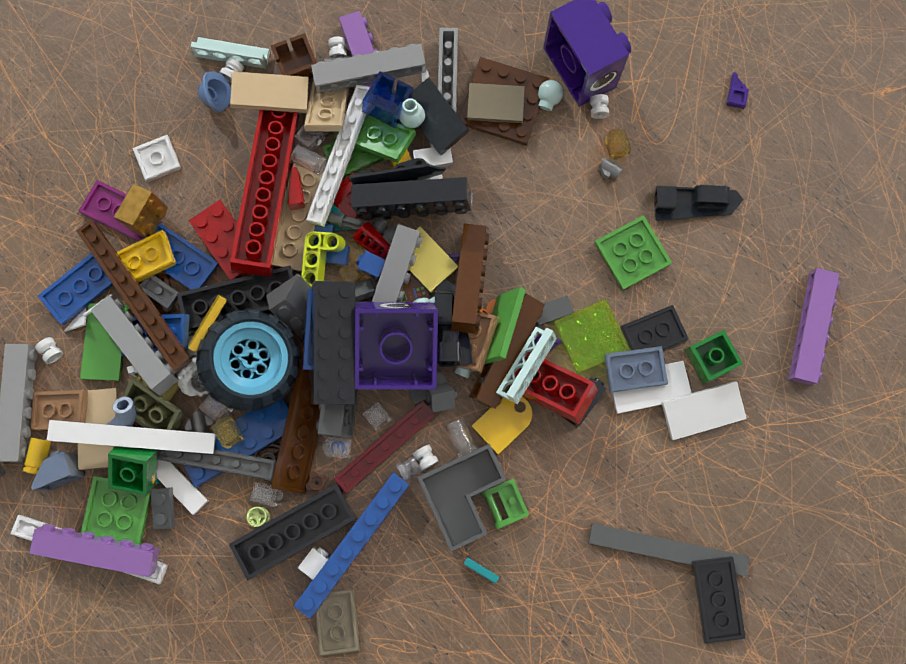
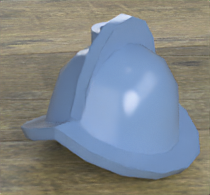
M214 71L206 72L203 76V81L198 86V96L213 111L220 113L230 104L231 87L227 79L220 73Z

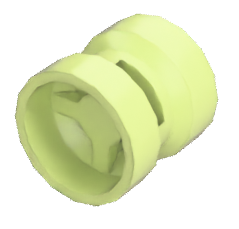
M253 507L247 513V521L253 527H260L270 520V513L264 507Z

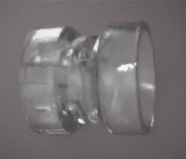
M413 455L408 457L407 461L396 464L405 482L411 479L412 475H418L422 472Z

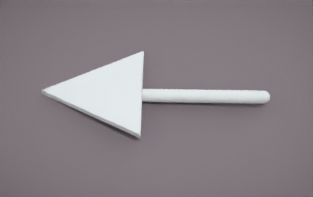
M86 308L83 309L67 326L64 332L85 326L86 316L92 313L91 309L87 312Z

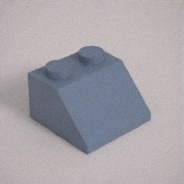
M62 450L51 453L49 458L43 460L31 485V489L48 492L85 477L84 470H78V454L63 452Z

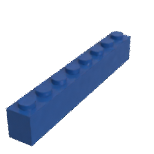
M395 473L390 476L295 603V608L309 619L313 618L410 487L407 482Z

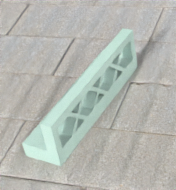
M198 37L197 42H191L190 46L196 57L226 62L231 57L242 65L264 69L267 68L270 55L269 49L201 37Z
M535 327L496 392L498 395L518 404L557 339L553 330L546 328L544 331ZM537 335H542L537 344L535 345L534 340L536 339ZM531 352L527 361H525L526 353ZM522 368L518 376L515 377L516 370ZM507 385H511L507 393L503 392Z

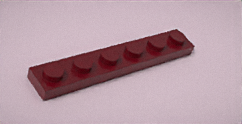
M422 401L335 476L334 480L345 493H348L436 415Z

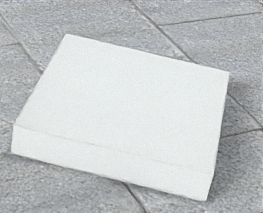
M168 135L133 148L147 183L182 169Z

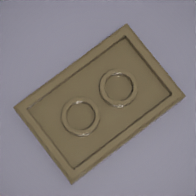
M469 83L467 120L522 123L525 86Z
M354 588L332 591L316 612L319 656L361 650Z

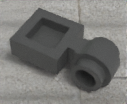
M380 217L375 219L371 225L391 245L396 227L391 225L387 229L388 223Z

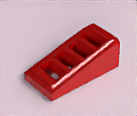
M292 167L288 197L290 210L306 207L300 173L296 167Z
M369 222L362 225L352 238L368 252L386 259L391 245Z

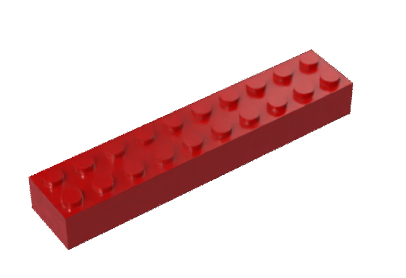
M259 110L230 258L231 271L271 277L300 112Z

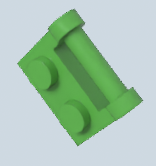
M514 478L481 492L496 522L494 524L496 530L529 516ZM498 492L508 515L507 519L503 520L492 494Z

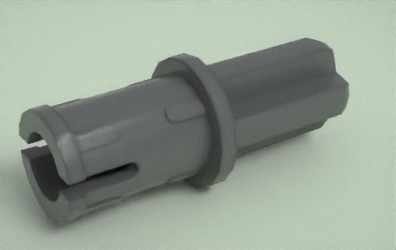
M333 212L329 213L326 223L337 225L341 229L345 227L357 231L362 226L361 220L347 217L346 214L340 215Z

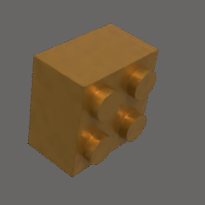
M133 184L114 218L131 232L146 238L155 234L160 221L166 215L168 207L153 192Z

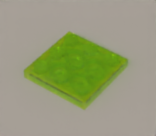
M606 299L553 322L577 374L604 363V354L630 351Z

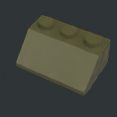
M131 378L123 397H129L134 402L137 414L135 422L144 428L178 431L184 421L182 410L136 378Z

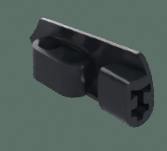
M415 158L399 163L391 170L375 172L369 169L350 175L349 179L353 185L415 181L441 175L446 169L445 167L430 165L423 158Z
M657 185L654 196L655 220L664 221L732 215L744 199L737 190H730L728 186L698 185L692 188Z
M447 280L436 286L435 305L438 308L437 366L454 367L470 365L473 363L469 333L451 331L456 286Z

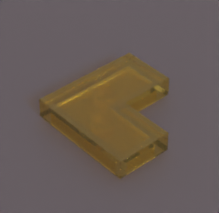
M350 238L345 242V246L350 247L349 257L352 261L338 270V273L345 282L356 283L365 276V274L358 271L356 262L359 255H364L367 250L353 238Z

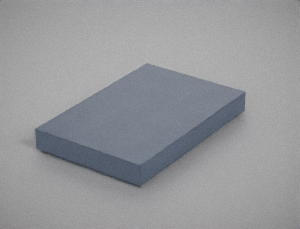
M662 346L604 354L610 393L668 385Z

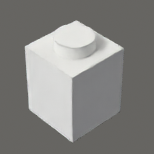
M321 547L318 549L312 548L298 569L311 579H314L329 559L327 557L329 553Z

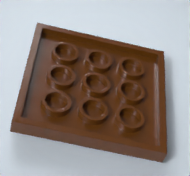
M480 57L471 83L525 86L523 122L507 123L467 120L469 90L459 117L468 128L527 146L540 108L538 106L540 102L538 96L539 87L549 78Z

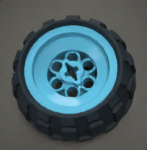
M247 309L227 313L217 321H214L208 328L207 335L199 343L196 365L201 384L215 401L237 411H256L274 405L291 390L298 376L299 359L301 357L293 333L289 327H286L279 321V318L259 310ZM248 343H254L256 348L250 349ZM234 347H241L242 353L236 354ZM261 351L265 353L266 359L260 358L259 353ZM249 354L252 355V359L256 360L251 362L250 365L247 364V360L243 359L248 357ZM238 361L239 368H233L231 362ZM258 365L264 367L263 373L257 372L256 368ZM244 370L250 371L251 376L249 378L243 377L242 373Z

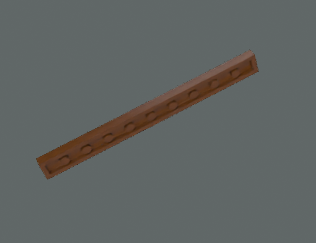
M90 219L76 232L170 367L178 373L193 359L98 225Z

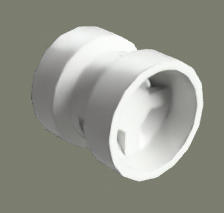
M343 37L330 38L328 40V45L331 49L329 51V59L334 61L336 58H347V51L345 50L347 46L346 39Z
M229 57L226 61V66L219 73L228 82L232 83V72H242L244 66L236 59Z
M598 94L590 98L592 118L603 119L609 116V108L607 107L609 98L607 95Z
M52 337L41 340L35 346L37 352L43 355L42 358L46 364H51L63 356L62 350L56 347V342Z
M429 444L413 453L414 458L419 461V467L422 471L439 462L437 457L432 454V448Z

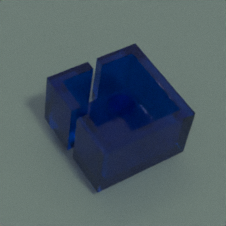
M380 71L363 98L362 112L396 128L400 121L399 117L403 109L402 104L406 99H412L414 87L398 80L396 93H394L395 78Z

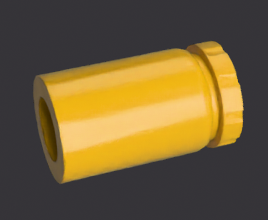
M31 438L23 471L37 475L43 460L48 458L52 441Z

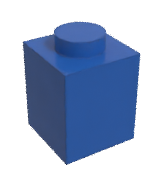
M365 251L364 255H359L356 265H358L357 269L359 272L379 280L386 260Z

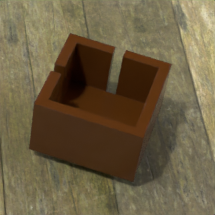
M305 33L290 38L293 48L291 52L286 40L270 45L281 75L313 78L311 65L317 62Z

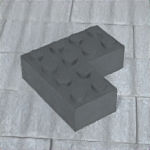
M490 444L417 477L451 552L487 535L471 497L507 480Z

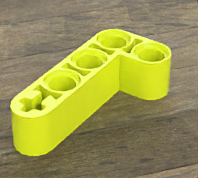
M310 232L306 235L301 277L311 287L310 278L312 275H315V281H324L327 252L342 251L345 248L344 238L335 233ZM318 237L319 243L314 246V239ZM336 238L337 245L332 247V240ZM317 256V262L313 265L312 258Z

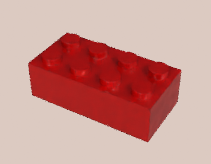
M218 200L188 220L230 280L252 275L231 271L230 258L237 222L221 200Z
M531 352L526 353L525 361H527ZM544 359L524 392L523 397L579 424L598 390L594 382ZM522 368L516 370L515 377L518 376Z

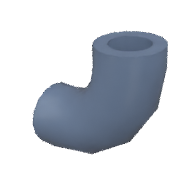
M121 397L113 404V410L116 413L115 417L105 425L133 426L137 415L134 402L129 397Z

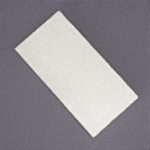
M684 361L665 364L668 385L612 392L616 414L662 405L661 402L691 394Z
M737 381L661 402L672 440L747 419Z

